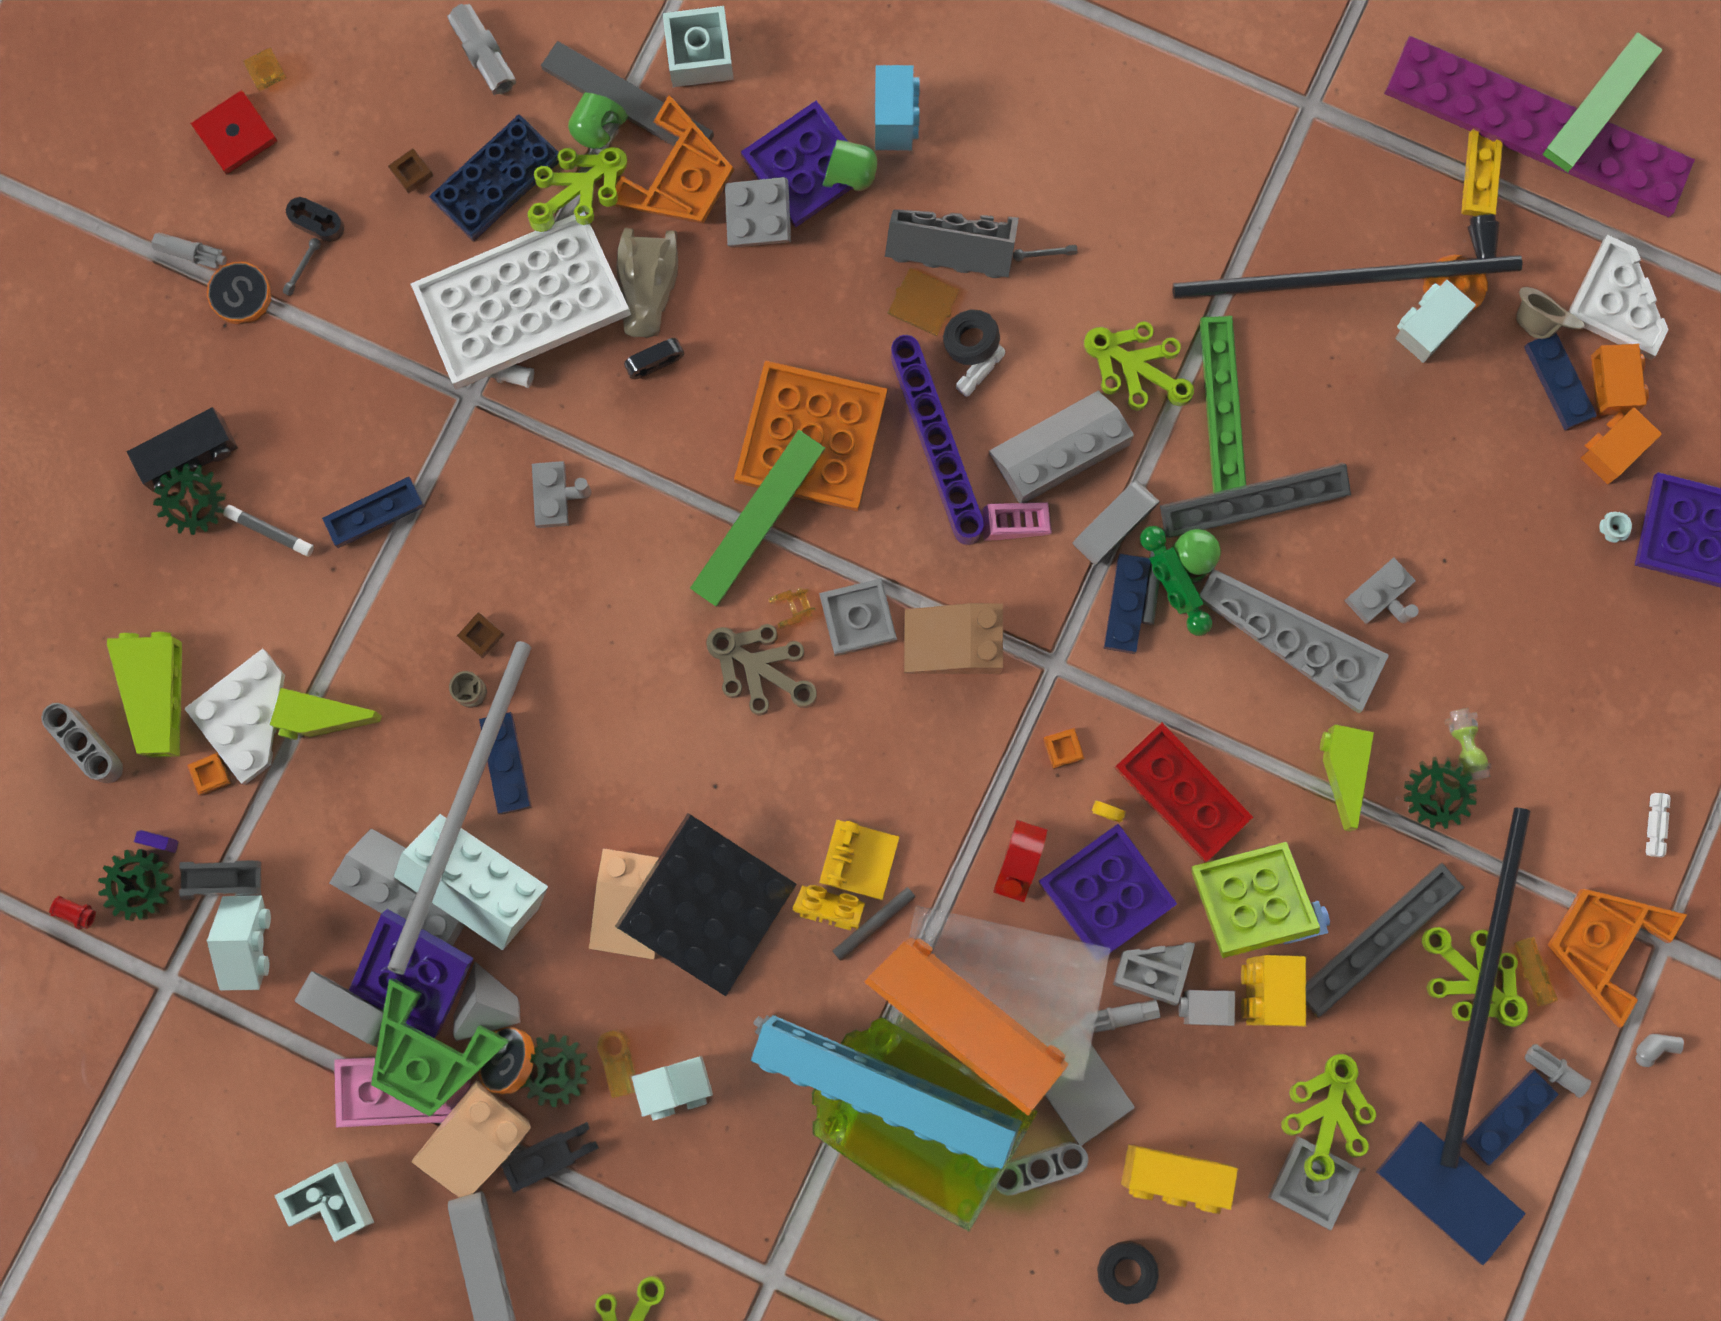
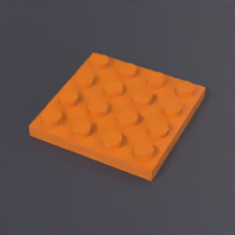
M765 360L734 482L759 488L797 431L800 430L826 449L793 497L858 512L888 389Z

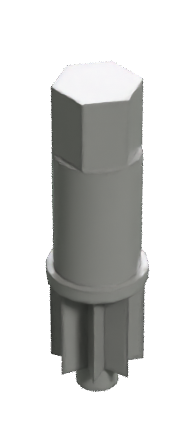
M155 233L151 242L153 250L190 260L194 264L219 268V264L224 266L227 258L221 255L222 250L203 245L200 242L194 243L163 233Z
M1155 999L1115 1008L1107 1007L1105 1010L1084 1014L1085 1019L1079 1020L1081 1030L1088 1029V1033L1091 1034L1109 1029L1115 1030L1118 1027L1161 1017L1157 1000Z

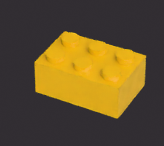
M1262 955L1247 958V965H1242L1241 982L1242 985H1246V998H1242L1241 1016L1246 1018V1025L1306 1026V956Z
M1128 1144L1121 1185L1128 1188V1194L1133 1195V1197L1153 1201L1155 1194L1162 1196V1201H1165L1167 1204L1187 1207V1202L1190 1201L1195 1202V1208H1199L1202 1211L1221 1214L1222 1208L1229 1210L1232 1208L1238 1168L1224 1163Z

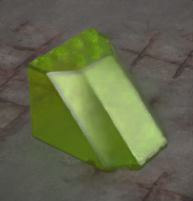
M883 1017L873 1021L871 1027L862 1032L854 1030L846 1034L841 1042L844 1046L1022 1121L1009 1158L1003 1168H989L980 1164L975 1157L965 1153H953L938 1141L921 1139L910 1129L903 1126H891L885 1123L880 1116L873 1113H861L855 1110L852 1104L843 1100L826 1098L821 1094V1091L815 1088L812 1091V1105L816 1106L817 1119L812 1122L813 1135L890 1189L961 1228L970 1231L1038 1111L1033 1109L1029 1115H1026L974 1071Z

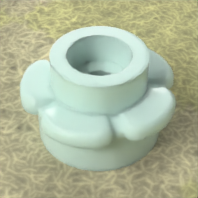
M1609 512L1605 515V519L1600 521V532L1605 535V539L1609 542L1617 543L1619 540L1624 541L1631 534L1632 522L1624 513ZM1613 525H1617L1618 529L1614 530Z

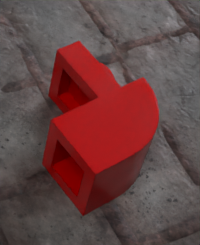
M1016 820L993 893L1023 903L1025 902L1041 858L1047 829Z

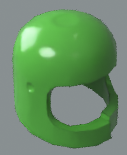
M585 92L569 119L568 129L571 136L579 144L590 149H600L610 141V136L603 129L604 125L608 123L623 124L629 115L615 101L605 96Z
M837 139L823 186L832 188L836 183H843L852 186L857 191L867 189L872 184L877 170L875 152L867 146Z
M1189 530L1181 535L1172 546L1175 548V552L1187 572L1197 575L1203 574L1197 578H1190L1192 583L1200 582L1207 577L1220 560L1221 549L1219 542L1214 535L1206 530Z

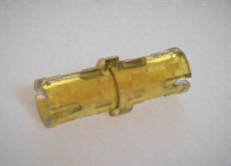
M1532 936L1514 942L1524 968L1522 972L1523 977L1529 981L1537 1006L1559 1000L1548 974V971H1550L1549 966L1544 964L1535 937Z

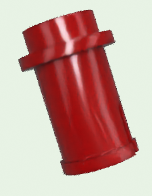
M57 896L49 909L51 916L74 924V927L78 930L90 928L96 918V911L92 910L91 905L85 904L82 906L62 896Z

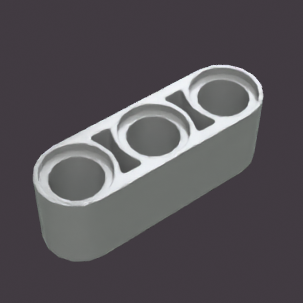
M1136 479L1072 544L1097 566L1151 513L1160 501Z
M52 703L44 709L41 716L44 727L86 776L103 783H113L120 778L123 772L121 760L76 709L61 703ZM66 712V722L58 727V717ZM83 736H86L87 745L83 750L79 751L78 741ZM106 759L108 761V768L105 773L100 775L98 773V766L101 761Z
M311 971L294 1001L360 1040L377 1047L384 1011L329 978Z
M1073 1142L1056 1145L1006 1161L1002 1169L994 1168L991 1176L992 1183L1000 1193L1014 1195L1083 1172L1088 1164V1154L1083 1147ZM1069 1149H1076L1080 1154V1162L1075 1167H1066L1063 1163L1064 1153ZM1037 1159L1046 1160L1048 1163V1172L1041 1178L1034 1177L1031 1173V1165ZM1005 1169H1011L1016 1173V1183L1010 1188L1000 1186L998 1181L999 1174Z

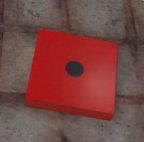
M240 90L190 123L226 175L278 142L243 90Z

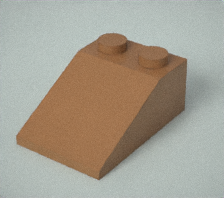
M968 603L905 609L904 673L1001 674L1003 669V604Z

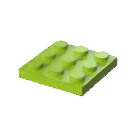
M1287 842L1192 866V875L1222 958L1315 935L1320 932L1319 923Z

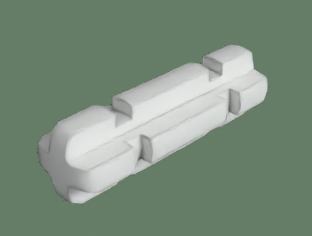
M999 344L997 350L990 358L982 363L972 365L968 369L966 376H962L956 383V389L962 395L970 396L976 389V384L979 385L995 367V362L998 363L1004 357L1005 349Z
M1653 793L1650 796L1649 807H1652V811H1649L1647 837L1650 838V841L1646 842V854L1651 857H1665L1667 851V843H1664V839H1668L1670 813L1666 811L1667 808H1670L1671 797L1665 793Z

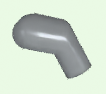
M1660 1034L1648 1035L1636 1049V1062L1642 1067H1651L1663 1052L1681 1054L1684 1046L1683 1038Z

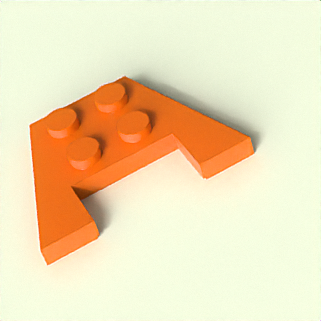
M668 95L654 119V123L679 139L649 190L644 189L624 176L620 178L616 185L618 201L614 206L704 224L725 188V183L732 176L734 168L675 100Z
M1580 889L1548 946L1617 1027H1623L1638 999L1610 982L1611 977L1640 927L1665 943H1671L1687 914L1588 889Z

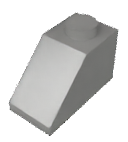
M1184 991V997H1180L1179 1017H1184V1024L1235 1026V991Z

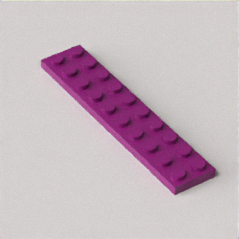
M1408 37L1384 92L1385 95L1470 132L1474 129L1482 137L1494 142L1496 140L1502 141V145L1567 173L1542 154L1578 108L1415 37ZM1607 122L1567 174L1669 218L1675 212L1695 159Z

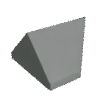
M474 962L454 1013V1038L456 1041L472 1037L480 1025L493 1031L521 1023L518 997L476 962Z

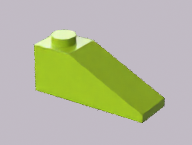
M280 688L270 726L279 730V736L297 740L299 735L314 737L380 722L382 715L373 710Z
M1335 724L1328 729V732H1323L1320 751H1324L1323 763L1345 831L1351 832L1358 829L1374 732Z

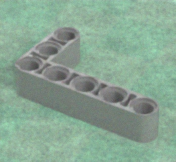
M481 1191L449 1200L448 1211L474 1321H516L484 1193Z

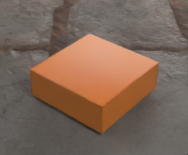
M1075 728L1043 737L1052 769L1085 759Z
M218 752L187 765L197 793L200 796L232 784L225 763Z

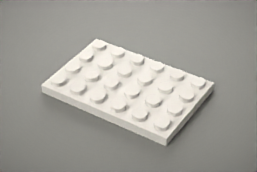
M585 212L581 213L580 216H586ZM575 214L555 222L548 231L531 232L411 283L455 390L631 315L591 225L579 224L576 221Z

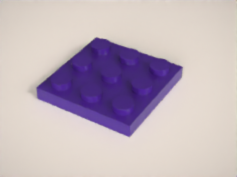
M817 100L741 151V157L759 180L782 177L788 179L790 221L795 228L853 189L852 186L843 183H836L832 188L823 186L837 139L847 141V139Z
M1660 472L1656 473L1653 476L1635 566L1721 588V488Z
M1119 824L1038 881L1096 962L1103 959L1177 905L1176 901Z
M386 909L380 915L349 991L383 1011L388 983L391 978L422 993L406 1024L435 1039L443 1027L473 958L426 930L421 929L404 974L390 971L388 965L406 919Z

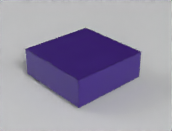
M143 830L137 831L134 839L136 843L176 853L179 844L175 839Z

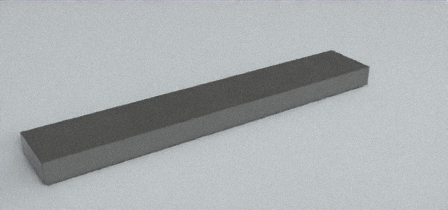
M557 41L541 64L543 71L583 94L590 92L615 101L629 115L627 120L673 147L675 146L679 138L654 123V119L664 102L561 42ZM691 119L711 141L714 136L713 131Z
M1339 463L1160 505L1165 535L1167 538L1176 537L1193 529L1205 530L1349 496L1351 491L1347 465Z
M1443 863L1438 864L1306 982V1006L1317 1018L1321 1017L1460 893L1464 886Z

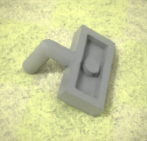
M564 461L532 464L535 526L537 528L569 526L567 500L590 497L591 489L586 479L578 478L575 481V486L566 487Z
M1392 558L1344 600L1365 624L1385 607L1401 623L1409 622L1419 612L1416 605L1410 604L1404 608L1396 599L1416 580L1395 558Z

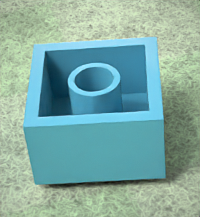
M876 65L875 150H912V139L919 138L920 78L913 77V65Z

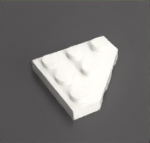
M1607 235L1603 239L1568 312L1582 320L1585 324V329L1616 344H1639L1640 353L1645 358L1652 360L1656 357L1669 329L1665 319L1660 317L1655 304L1657 299L1648 277H1644L1639 264L1641 259L1637 249Z
M261 649L184 708L243 785H246L271 765L273 756L271 750L274 733H276L277 729L270 726L280 688H283L285 679L284 673L264 649Z

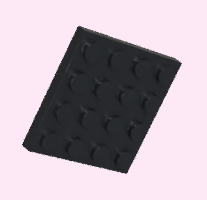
M687 813L615 927L719 993L727 996L797 884Z

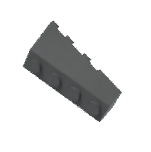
M893 209L889 222L885 257H890L894 261L901 263L909 261L920 262L931 268L949 267L960 273L973 271L984 273L991 278L1009 277L1019 218L1008 217L1007 223L993 222V216L981 215L980 220L975 221L967 220L962 214L950 213L943 216V218H936L934 212Z

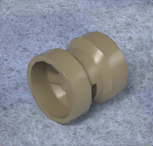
M459 672L450 680L449 691L451 696L464 707H477L486 699V685L473 672Z

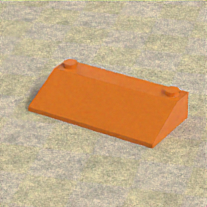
M912 937L904 941L864 983L1026 1115H1029L1068 1067L1069 1064L1064 1060L1066 1058L1065 1055L1053 1045L1047 1047L932 954V947L919 938L915 940Z

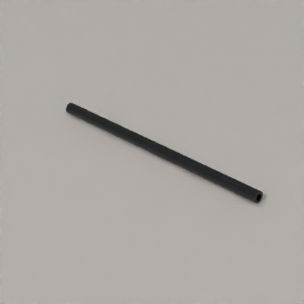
M1521 255L1180 282L1173 283L1172 291L1173 298L1179 299L1521 271L1523 262Z
M1516 807L1513 810L1440 1165L1457 1169L1531 812L1524 808Z

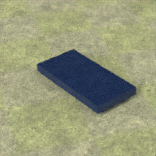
M518 114L438 187L429 198L474 242L536 185L534 171L538 167L547 166L552 170L559 163V152Z
M1417 1121L1378 1168L1376 1173L1475 1261L1484 1266L1526 1213L1461 1156H1459L1457 1169L1440 1165L1444 1141L1421 1121Z

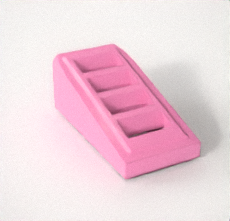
M1048 503L987 504L981 510L984 522V541L1043 536L1052 533ZM1032 512H1037L1038 527L1033 526ZM1020 513H1024L1025 527H1021ZM1006 515H1011V528H1008ZM996 516H998V526H999V528H997Z

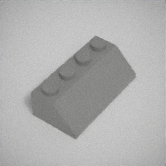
M1096 391L989 450V454L1018 503H1026L1130 445L1134 434L1119 409L1103 394Z
M370 829L346 854L329 884L380 913L389 909L406 920L417 892L394 877L401 853L406 848L373 829ZM431 903L422 929L453 946L465 925Z

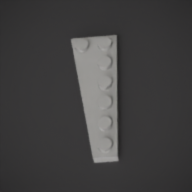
M1215 569L1211 571L1199 595L1206 606L1358 713L1363 711L1389 656L1388 654Z

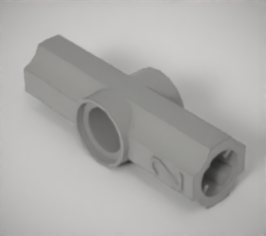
M470 4L456 6L447 18L456 35L460 38L462 48L475 69L478 68L493 95H502L510 91L517 82L512 71L502 58V52L489 30H485Z

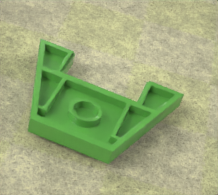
M391 978L388 983L371 1085L418 1111L432 1116L495 1056L509 1040L480 1025L464 1054L406 1024L422 993Z

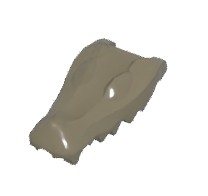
M624 228L618 246L616 265L620 289L631 313L630 316L623 319L625 334L634 338L658 336L661 315L665 311L670 291L675 286L678 274L677 232L667 230L665 238L634 237V229Z

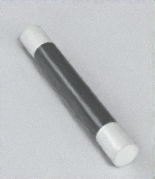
M228 505L224 510L223 515L307 557L314 550V545L232 505Z

